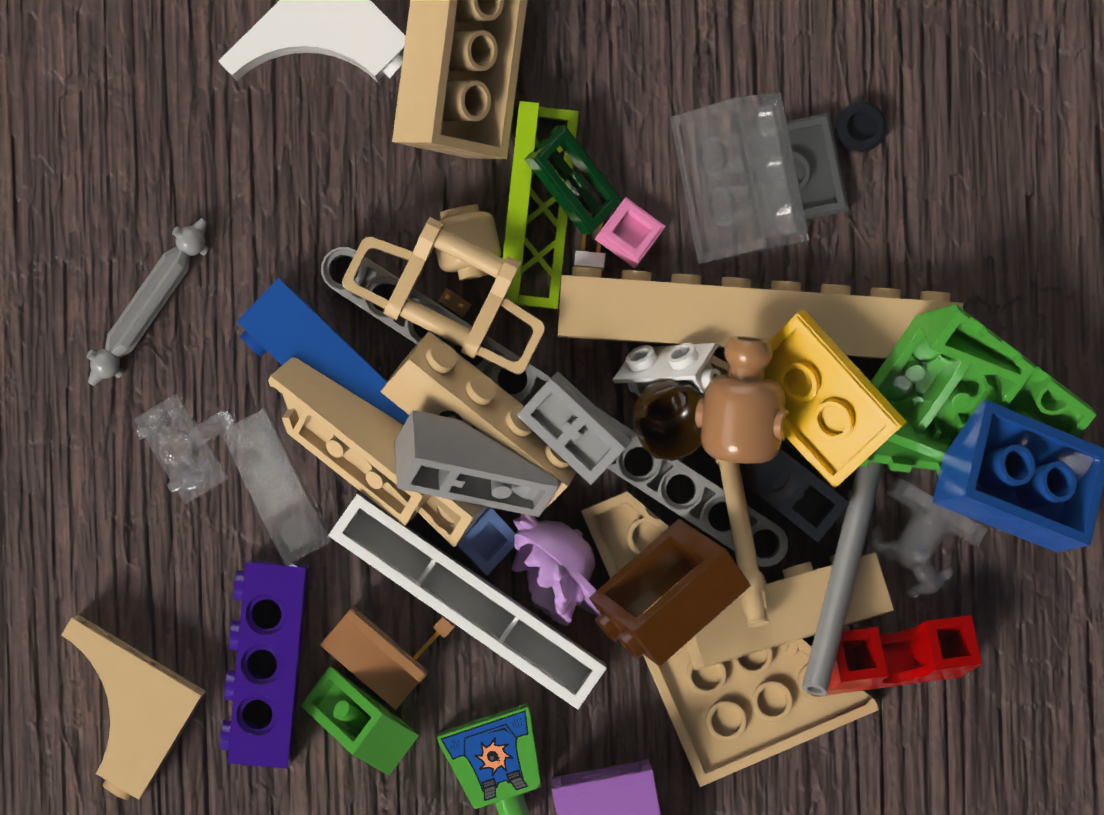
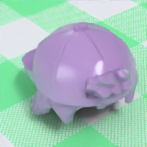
M521 514L519 518L514 519L513 521L518 532L514 535V545L517 553L512 565V571H527L528 591L531 594L533 605L541 609L544 614L549 615L553 621H557L564 626H568L572 621L576 605L591 614L600 615L589 599L597 591L589 583L595 568V558L592 548L582 538L583 533L578 529L573 530L563 522L537 521L535 516Z

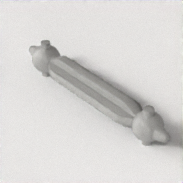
M201 218L192 226H186L182 229L177 226L173 229L172 235L176 237V247L163 253L107 334L105 349L96 352L90 350L87 353L86 358L90 360L91 368L88 379L89 384L95 386L103 379L113 376L120 378L124 370L120 368L119 358L130 353L187 273L190 256L199 253L205 255L208 252L209 248L205 245L204 236L207 227L205 220Z

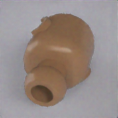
M734 336L728 340L724 350L725 358L729 363V373L717 376L709 382L704 398H701L697 404L695 422L697 427L701 428L702 446L711 457L734 463L753 464L769 462L777 456L781 449L782 440H785V435L783 434L784 418L786 415H789V410L785 409L786 397L783 387L776 380L765 377L766 367L773 357V348L770 341L764 338Z

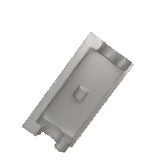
M559 372L553 375L517 414L530 429L590 485L631 442V439Z

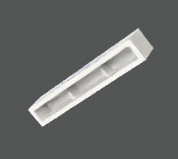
M358 493L328 535L576 709H579L607 669L603 661L408 525L404 527L362 493Z

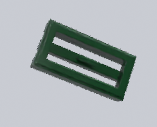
M566 125L556 126L550 132L552 136L549 139H543L537 145L539 149L536 152H531L524 160L582 234H592L623 200ZM559 146H561V148L564 150L567 156L571 159V161L574 163V165L577 167L580 173L584 176V178L587 180V182L590 184L593 190L603 201V204L601 206L597 203V201L594 199L591 193L587 190L586 184L582 180V178L578 175L577 172H574L571 169L568 163L558 152L557 148Z

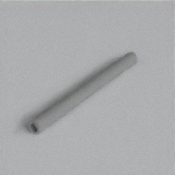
M869 462L868 467L859 466L856 470L849 498L850 503L847 506L802 685L804 691L813 695L824 696L828 692L884 466L882 463Z

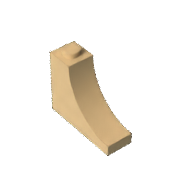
M77 615L70 619L61 635L81 650L97 671L106 692L110 713L107 748L96 774L105 779L102 786L112 794L124 800H129L132 795L139 800L146 794L207 691L94 623Z

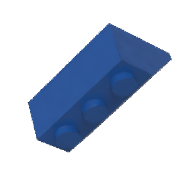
M981 401L943 456L932 503L1055 552L1091 546L1104 487V448L991 401Z

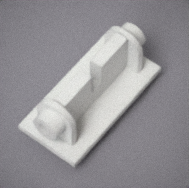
M683 343L680 345L655 347L644 345L634 348L627 355L625 362L613 378V382L628 383L629 390L640 396L643 390L653 383L668 379L688 380L695 385L699 393L705 394L709 382L715 377L720 376L719 370L713 369L709 362L718 346L716 343Z

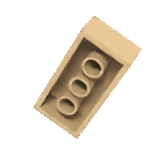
M410 0L392 142L464 158L507 159L527 0Z

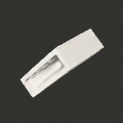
M279 0L218 62L238 81L247 72L268 60L294 53H319L343 59L359 67L378 82L385 74L389 79H392L401 71L406 36L371 0Z

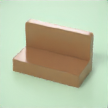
M354 606L320 644L321 647L395 710L417 684L425 678L429 671L417 660L415 661L407 651Z

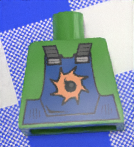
M528 702L438 732V743L474 809L495 803L498 815H530L523 793L540 788L541 778Z

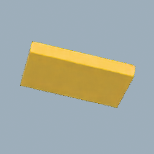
M803 309L769 340L773 348V357L766 367L765 377L776 380L785 392V409L789 410V415H786L784 418L783 434L825 481L835 489L905 425L907 421Z

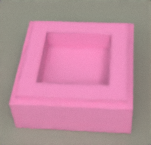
M625 197L598 233L595 240L635 269L666 226Z

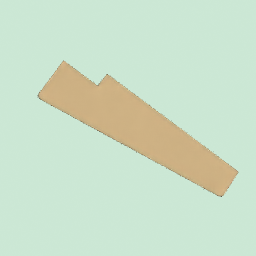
M290 358L270 375L268 379L270 387H274L282 393L288 409L282 416L287 434L404 527L419 513L455 548L487 508L486 506L397 489L394 441L403 427L402 423L298 358Z

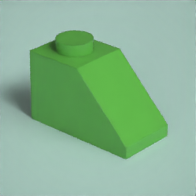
M329 666L300 705L353 756L389 776L419 737L392 710L331 666Z

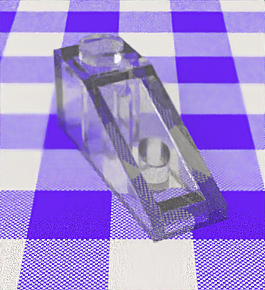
M266 408L221 431L259 515L286 566L334 541V539L328 536L330 530Z

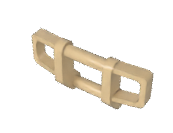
M431 217L425 224L413 251L374 237H365L361 241L342 279V285L346 290L385 309L383 314L395 320H398L400 316L461 346V353L473 359L478 355L514 374H522L525 371L545 328L539 319L505 298L521 265L520 261L510 256H507L504 260L442 229L444 224ZM434 247L496 278L472 329L409 298ZM377 249L408 260L389 300L357 285L355 282V277L370 250ZM500 306L530 325L533 330L532 337L522 357L516 362H512L481 347Z

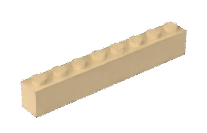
M572 267V276H561L557 337L667 345L716 343L717 348L725 349L728 340L734 336H749L770 340L798 312L804 309L847 357L886 360L916 315L954 304L963 309V303L950 302L951 293L921 291L920 300L900 299L901 290L893 288H871L870 296L851 295V286L821 284V293L801 292V283L792 281H771V289L751 288V279L722 277L721 286L701 285L702 276L672 274L670 283L651 281L652 272L622 270L621 279L601 278L602 269Z

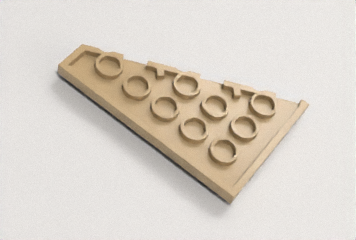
M627 491L581 510L610 579L669 528L667 524ZM803 639L695 671L686 644L660 667L643 655L700 787L878 711V705L865 691L826 696L813 695L804 691L802 685L812 647Z

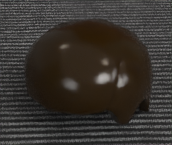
M662 380L648 385L635 402L632 421L636 435L642 447L654 458L674 461L692 455L702 445L701 428L696 425L695 411L699 400L704 398L702 393H699L694 384L688 380Z

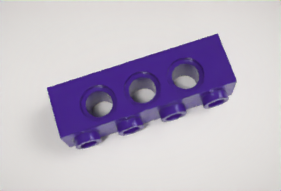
M249 560L245 562V571H236L233 596L234 600L242 601L240 621L232 620L229 636V650L237 651L236 671H227L224 694L225 700L233 701L231 720H223L220 736V750H228L227 763L288 769L292 763L309 565ZM269 599L279 605L281 620L278 625L267 627L258 622L255 616V608L260 600ZM263 649L275 656L277 668L273 675L260 676L254 672L251 667V656L254 651ZM262 700L271 707L272 720L269 724L257 726L249 721L246 715V707L250 701Z

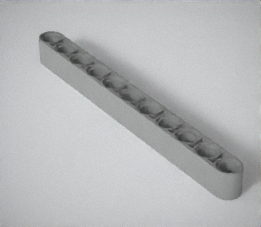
M338 247L331 250L324 257L321 264V275L324 282L355 305L415 344H418L422 338L417 335L414 323L400 316L398 320H395L383 314L372 302L346 290L342 284L334 281L332 277L333 264L342 257L353 259L356 250L349 247ZM365 257L355 279L357 285L373 293L384 284L396 286L399 281L398 277ZM413 289L409 297L410 299L472 329L473 326L418 290ZM486 335L482 343L485 349L512 362L520 360L519 356ZM437 336L453 350H457V344ZM483 359L475 367L499 386L498 376L504 368ZM528 363L525 369L527 376L525 388L517 394H510L523 406L551 378L530 363ZM600 410L631 439L626 449L607 469L735 551L731 527L725 530H716L710 525L708 520L710 508L716 503L726 502L724 490L678 460L656 459L652 455V466L646 474L642 476L631 475L624 466V458L630 449L642 447L636 432ZM678 474L688 476L694 485L692 497L684 503L672 502L666 493L668 481ZM747 505L752 534L754 535L762 529H768L775 534L777 539L776 549L770 556L757 557L758 565L761 567H771L778 564L785 557L788 550V539L785 532L777 524Z

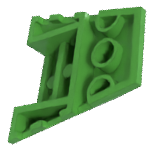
M957 304L916 315L871 380V383L907 423L860 466L868 467L869 462L888 464L892 471L910 473L913 467L936 470L939 476L944 454L981 401L985 400L1080 438L1097 414L1091 406Z

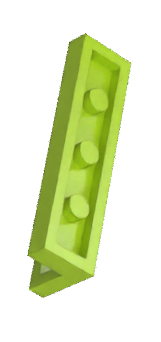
M519 101L503 250L504 260L507 256H510L520 261L521 265L505 298L520 306L558 310L568 215L559 205L558 218L556 219L548 209L556 202L555 198L552 197L543 203L533 191L531 181L535 172L524 159L531 152H535V147L539 149L537 145L540 142L536 138L538 118L568 121L567 128L576 139L579 111L539 107V103ZM561 146L557 148L559 153L564 151ZM564 152V160L573 170V162ZM531 196L539 208L528 216ZM544 213L556 227V237L551 244L538 253L526 238V228L530 222ZM526 246L534 257L523 265L524 247ZM554 249L551 269L543 257ZM537 262L540 263L551 277L549 298L519 295L521 275Z

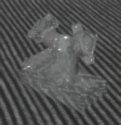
M176 393L133 419L138 426L135 433L140 440L146 439L171 480L167 484L169 490L172 492L177 491L185 505L230 479L208 443L231 428L233 417L229 412L221 410L197 425L180 395Z
M895 478L885 495L911 509L912 515L897 541H883L882 526H875L872 530V538L868 542L867 555L876 552L881 570L883 561H897L904 568L912 570L919 583L907 590L910 597L914 598L920 594L928 595L935 593L944 586L945 580L953 575L951 567L936 573L930 562L946 534L950 535L951 533L966 543L978 547L988 529L964 515L933 504V497L902 478Z

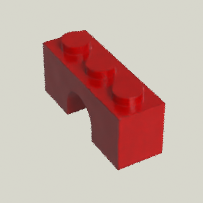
M972 615L924 621L914 628L889 634H880L878 627L843 631L826 695L961 678L982 665Z

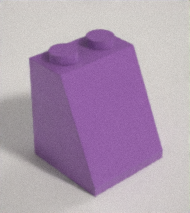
M649 759L551 777L552 794L557 815H661L653 770Z

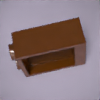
M678 519L592 594L589 599L600 613L595 618L596 623L612 641L615 642L619 639L633 657L638 659L645 655L660 667L743 594L751 584L726 549Z

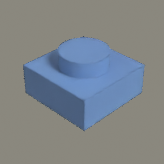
M487 507L456 547L480 572L488 575L515 546V533L491 507Z

